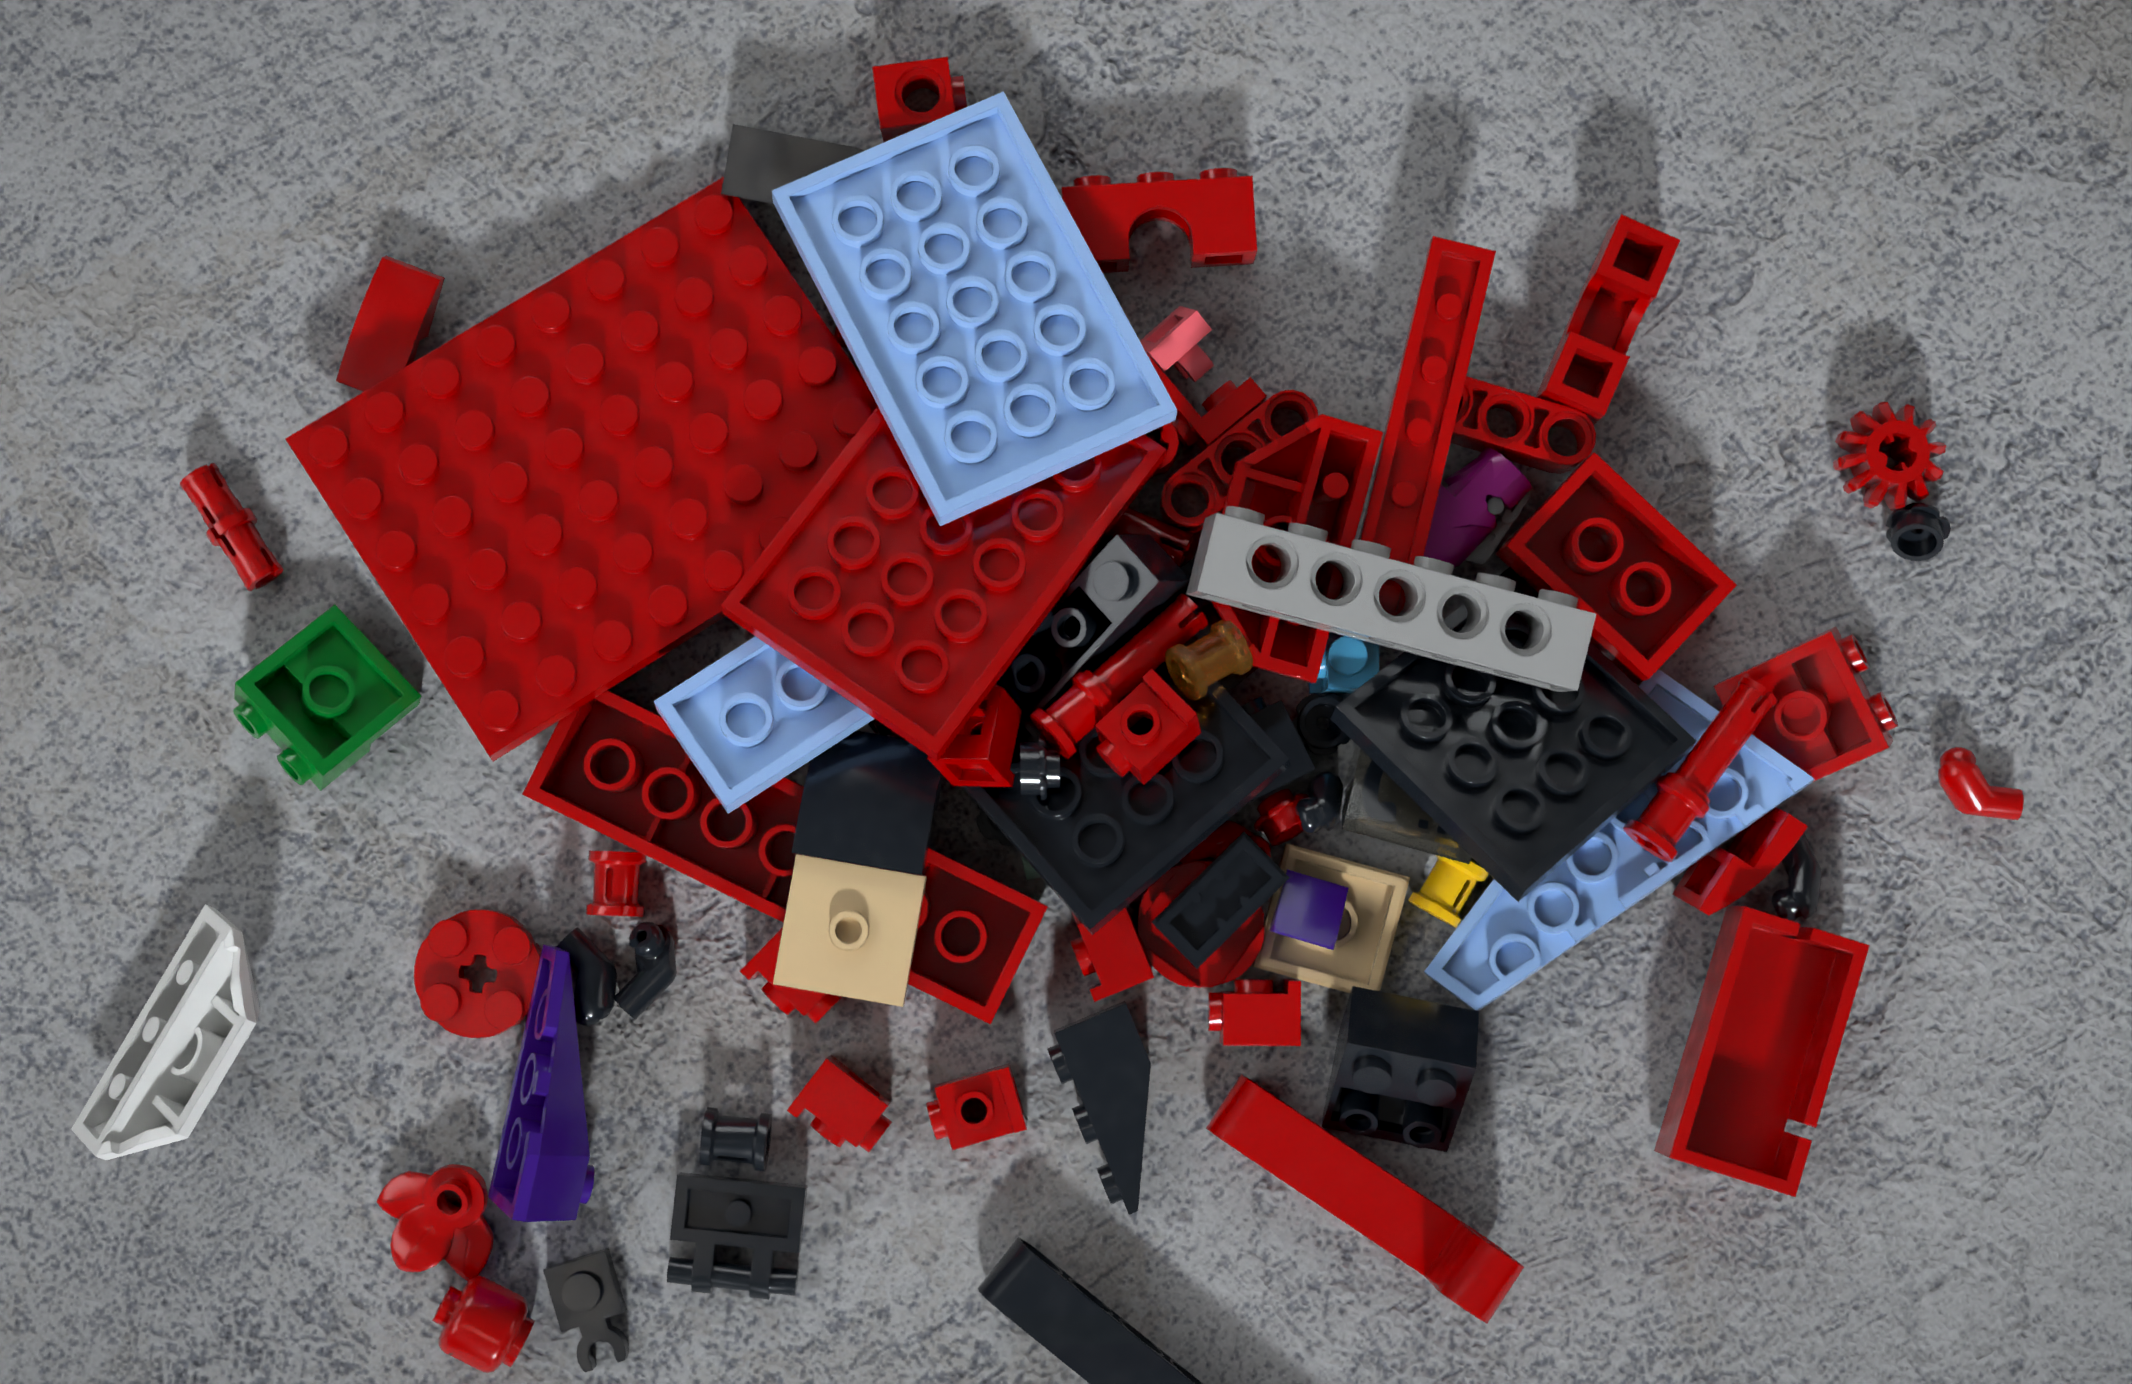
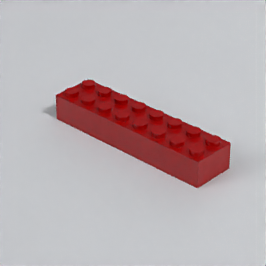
M607 690L558 721L522 795L784 923L796 853L791 852L804 786L784 777L728 814L660 715ZM928 847L924 875H921L926 876L927 879L908 984L991 1025L1048 906Z

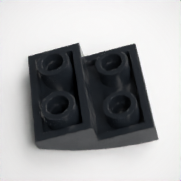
M862 731L853 732L810 760L791 853L924 875L934 812L938 808L943 775L927 759V754L903 738Z

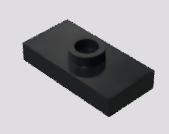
M1244 831L1163 909L1151 923L1197 969L1289 877Z

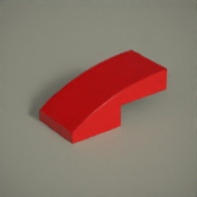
M387 255L382 257L356 317L336 381L364 392L414 362L420 340L429 335L445 278Z
M1773 809L1738 833L1727 851L1718 847L1691 865L1672 895L1708 916L1727 907L1748 893L1779 865L1798 842L1808 826L1781 809Z

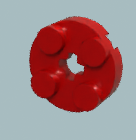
M1194 861L1172 867L1147 888L1138 908L1137 935L1147 960L1162 976L1185 987L1211 988L1235 980L1255 961L1264 941V913L1260 907L1196 969L1151 923L1211 863L1210 861Z
M486 909L468 910L436 923L430 930L427 938L422 942L414 965L415 989L424 1014L430 1020L440 1024L445 1030L468 1038H486L499 1035L520 1024L528 1015L542 952L539 944L535 943L531 933L516 918L500 911ZM476 955L486 956L487 967L497 970L496 980L484 983L482 992L473 990L472 981L464 978L465 966L473 965Z

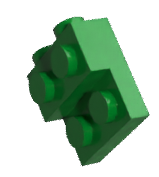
M334 604L235 682L234 699L239 705L233 709V712L240 724L254 738L259 739L267 733L283 750L277 755V760L284 771L296 783L303 785L308 780H311L322 791L370 751L372 742L417 707L422 696Z

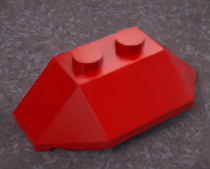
M1320 414L1235 463L1222 514H1225L1226 506L1253 510L1265 515L1264 526L1287 532L1290 523L1317 527L1328 532L1326 542L1351 548L1352 541L1357 533L1383 432ZM1260 546L1253 554L1252 569L1259 579L1272 583L1280 573V559L1272 549ZM1323 563L1316 573V586L1323 596L1335 599L1341 592L1343 577L1335 566ZM1211 601L1251 666L1310 683H1316L1330 632Z

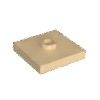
M796 854L773 984L904 1007L927 877Z

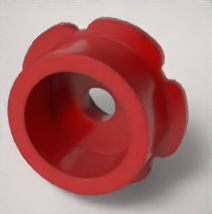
M1284 789L1271 795L1258 806L1257 810L1261 817L1255 822L1254 829L1256 832L1261 831V833H1265L1273 846L1293 839L1303 832L1295 806L1300 800L1310 799L1307 794L1293 796L1290 789Z

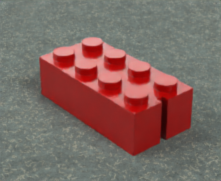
M1727 906L1654 1151L1681 1162L1796 1197L1812 1140L1785 1132L1787 1119L1815 1128L1817 1126L1870 945L1816 928L1800 927V923L1746 906Z

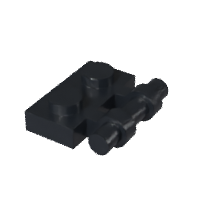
M682 1172L677 1174L670 1240L696 1242L694 1259L670 1257L667 1269V1283L691 1285L692 1292L712 1294L713 1287L749 1291V1297L769 1300L771 1293L796 1296L799 1270L774 1268L775 1251L799 1253L801 1250L808 1185ZM717 1245L754 1248L752 1265L717 1262Z

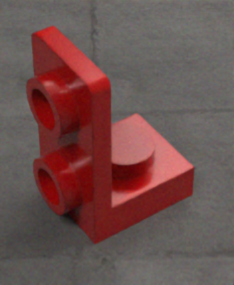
M1147 353L1177 408L1176 420L1171 423L1177 431L1178 439L1187 448L1196 443L1202 451L1264 403L1267 395L1251 377L1239 387H1236L1229 380L1202 403L1207 413L1201 417Z

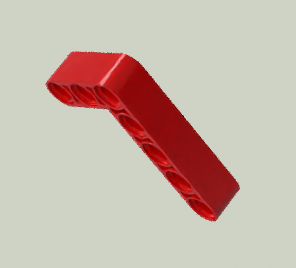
M1242 1074L1206 1127L1207 1130L1424 1275L1439 1292L1487 1324L1524 1268L1521 1263L1497 1244Z

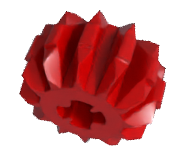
M1880 402L1873 407L1872 416L1859 411L1850 418L1853 431H1843L1837 435L1835 442L1840 448L1850 454L1834 460L1833 468L1838 471L1851 469L1854 477L1845 482L1843 491L1850 494L1865 487L1864 507L1874 508L1884 498L1886 505L1891 511L1904 508L1907 497L1918 502L1929 495L1925 481L1934 482L1941 479L1944 471L1939 465L1929 459L1945 453L1947 445L1941 442L1928 443L1926 435L1934 430L1936 421L1928 419L1915 426L1913 424L1916 415L1915 406L1906 404L1894 414L1888 402ZM1888 444L1893 447L1891 457L1899 461L1898 465L1890 469L1886 467L1888 456L1879 451L1880 448Z

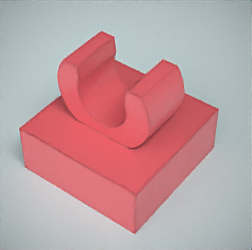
M1179 306L1140 340L1144 350L1164 372L1174 365L1185 379L1190 377L1196 382L1214 366L1206 353L1197 345L1201 339L1212 331L1211 327L1197 310Z

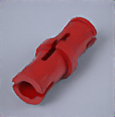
M211 463L209 466L207 464L201 466L182 479L180 482L181 488L186 492L191 502L194 503L209 528L206 536L213 546H220L248 591L267 585L283 572V567L269 550L255 527L257 523L256 516L250 508H243L239 500L236 499L227 485V481L219 471L217 464Z

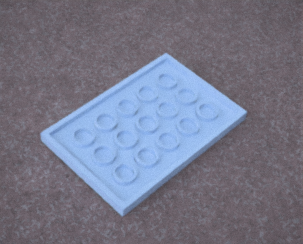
M1004 91L772 190L773 203L940 526L1176 420V406Z

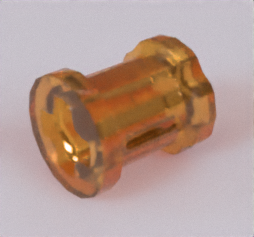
M1229 620L1217 621L1212 624L1209 634L1187 646L1176 644L1168 648L1165 653L1166 665L1172 680L1178 689L1193 701L1205 696L1208 686L1231 673L1243 675L1250 671L1253 666L1252 654L1245 637Z

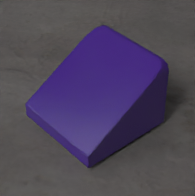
M1287 869L1286 874L1289 879L1281 887L1269 931L1334 950L1349 888Z

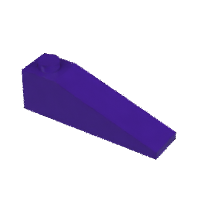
M543 944L488 1194V1198L510 1219L522 1222L576 1220L579 1204H586L590 1199L595 1175L593 1165H588L590 1151L569 952L547 944Z

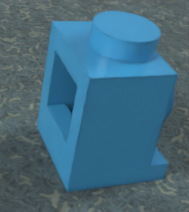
M1330 632L1316 683L1309 682V694H1345L1356 691L1380 671L1379 645Z

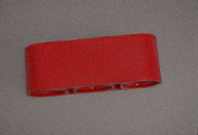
M1466 376L1451 443L1479 452H1483L1487 447H1490L1509 461L1548 473L1562 474L1571 471L1591 454L1596 443V431L1593 422L1588 416L1574 408ZM1495 408L1510 412L1515 418L1517 425L1515 435L1503 438L1493 434L1486 422L1487 412ZM1556 426L1564 427L1573 433L1577 442V449L1574 455L1561 456L1551 449L1548 443V431L1550 428Z
M1284 390L1276 393L1174 473L1165 483L1160 499V514L1165 523L1184 531L1189 530L1196 533L1203 529L1206 517L1215 513L1222 514L1232 478L1221 464L1222 454L1231 448L1237 447L1253 453L1280 438L1281 436L1274 431L1271 425V415L1279 409L1289 408L1295 410L1301 415L1304 424L1318 416V410L1313 400L1306 394L1296 390ZM1190 486L1197 488L1203 493L1207 508L1202 514L1187 518L1174 510L1171 504V496L1176 490Z

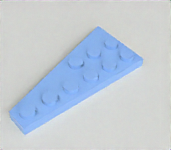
M1659 669L1650 679L1643 681L1639 686L1696 740V743L1719 713L1718 710ZM1751 734L1708 794L1711 802L1708 813L1704 818L1696 817L1676 844L1675 848L1678 854L1672 862L1664 861L1642 848L1623 829L1628 820H1637L1655 796L1658 790L1654 783L1519 902L1493 879L1424 973L1471 1009L1480 1011L1810 785L1814 778ZM1688 754L1667 772L1675 773Z

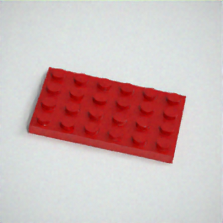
M877 406L721 604L722 613L925 754L938 761L1165 459L1166 448L1144 434L940 526Z

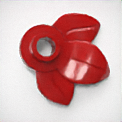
M449 1164L440 1167L432 1175L413 1171L404 1172L392 1178L386 1184L376 1202L390 1216L399 1219L392 1233L390 1244L392 1258L399 1270L421 1272L436 1266L444 1259L466 1281L481 1273L492 1252L494 1237L489 1224L482 1215L487 1206L488 1193L486 1183L479 1172L469 1166ZM445 1190L456 1192L461 1198L462 1206L457 1207L450 1203L445 1196Z

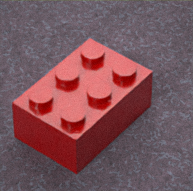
M1595 452L1566 478L1496 553L1507 566L1511 567L1538 593L1540 589L1572 595L1578 598L1577 609L1595 613L1596 618L1590 642L1635 684L1650 679L1737 586Z

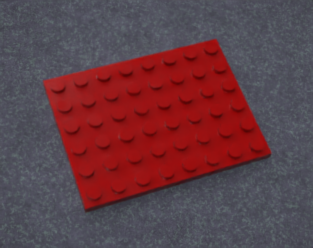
M724 177L285 438L493 762L724 618L725 615L722 613L721 604L878 406L867 384L739 197L721 194Z

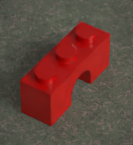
M1208 169L1199 173L1200 179L1174 180V174L1170 172H1148L1138 175L1136 177L1137 182L1118 184H1111V178L1108 176L1091 175L1074 179V186L1061 187L1062 199L1102 273L1128 272L1130 261L1129 240L1132 234L1141 225L1156 220L1170 222L1180 228L1185 234L1190 247L1191 268L1254 264L1257 254L1253 176H1237L1236 169Z
M1622 214L1618 217L1605 235L1537 392V398L1574 408L1586 414L1593 422V425L1605 416L1630 358L1626 354L1631 340L1646 309L1656 298L1680 239Z

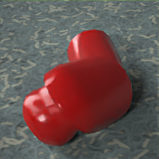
M1950 748L1941 755V768L1938 770L1939 783L1955 809L1967 815L2019 820L2024 804V795L2021 789L1990 786L1980 768L1976 765L1975 755L1966 748Z

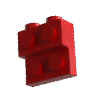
M1836 626L1713 686L1723 706L1737 688L1738 682L1742 677L1750 678L1763 685L1766 690L1761 695L1765 696L1767 692H1771L1776 697L1777 703L1769 709L1752 735L1812 776L1814 781L1889 748L1893 743L1889 730L1898 727L1896 716L1885 695L1879 692L1871 696L1860 675L1861 672L1869 669V664L1856 637L1851 634L1842 638Z

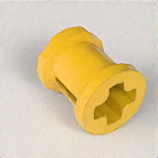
M1438 845L1434 852L1438 858L1420 891L1413 892L1408 901L1446 924L1457 928L1461 921L1458 914L1476 882L1485 881L1489 873L1460 854L1442 845Z

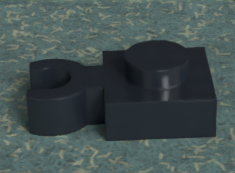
M609 1248L543 1269L561 1332L576 1327L580 1328L582 1338L577 1346V1360L583 1371H592L596 1367L592 1348L597 1341L608 1342L614 1349V1356L617 1362L624 1361L629 1355V1343L625 1334L619 1328L612 1326L610 1317L624 1313L627 1308Z

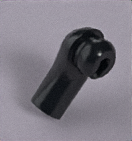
M1803 833L1795 846L1782 860L1789 876V887L1775 891L1771 898L1777 916L1791 921H1795L1801 916L1806 920L1817 911L1822 879L1820 866L1805 833Z
M653 922L640 923L631 931L629 946L635 949L637 974L614 997L617 1004L634 1019H637L670 986L677 974L674 939L667 928Z
M577 927L556 947L569 952L570 966L577 972L574 999L576 1022L583 1026H593L600 1019L606 1018L615 1005L617 971L609 958Z

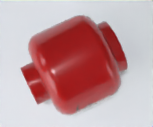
M476 1276L470 1279L462 1291L450 1286L432 1319L433 1322L443 1326L438 1338L440 1349L444 1353L485 1373L494 1372L502 1363L509 1367L513 1365L535 1320L527 1317L528 1302L523 1296L483 1276Z

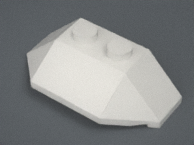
M206 904L204 905L71 1128L95 1157L110 1160L187 1139L257 1023L260 1007L243 933L217 909Z

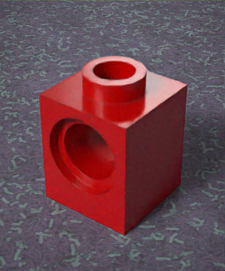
M948 57L872 66L883 142L967 107L963 75L950 76ZM927 88L934 91L939 96V100L931 110L915 112L905 105L907 96L916 89Z

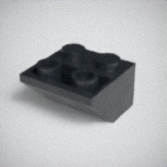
M1352 986L1339 1029L1322 1117V1127L1348 1132L1353 1135H1363L1408 1144L1417 1148L1447 1152L1476 1071L1479 1011Z

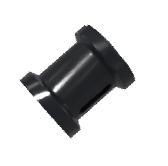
M707 1107L701 1131L700 1165L710 1166L714 1160L753 1164L755 1171L765 1172L771 1143L772 1114L761 1113L758 1119L720 1115L718 1108Z

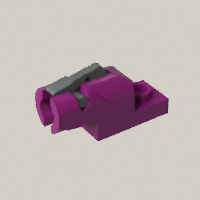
M1487 447L1469 464L1444 480L1448 484L1446 488L1440 485L1423 557L1454 565V568L1459 567L1463 561L1484 564L1488 561L1530 497L1529 491L1532 489L1531 483L1509 460L1490 447Z

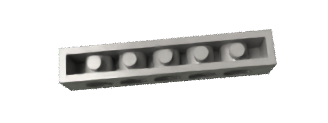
M1226 506L1224 515L1215 513L1205 518L1187 595L1557 692L1578 691L1596 614L1577 609V597L1545 589L1539 590L1538 598L1514 592L1516 586L1514 580L1487 573H1478L1476 582L1452 576L1454 565L1428 557L1415 556L1413 565L1389 559L1391 548L1369 541L1354 539L1351 548L1326 542L1327 531L1305 524L1290 523L1288 532L1263 525L1264 514L1241 507ZM1260 546L1272 549L1280 559V573L1272 583L1259 579L1252 569L1253 554ZM1323 563L1335 566L1342 574L1343 588L1335 599L1323 596L1316 586V573ZM1386 580L1397 582L1405 593L1404 608L1397 616L1387 613L1379 601V591ZM1451 596L1461 600L1467 610L1466 624L1459 632L1449 629L1442 617L1443 605ZM1513 613L1521 615L1529 627L1527 642L1520 649L1514 647L1508 641L1505 634L1506 622Z

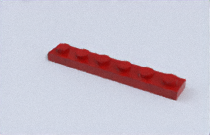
M1433 236L1429 242L1358 539L1391 548L1389 559L1411 565L1414 564L1415 556H1424L1496 253L1494 250ZM1386 580L1379 591L1380 604L1387 613L1397 616L1405 605L1404 590L1397 582L1392 580Z

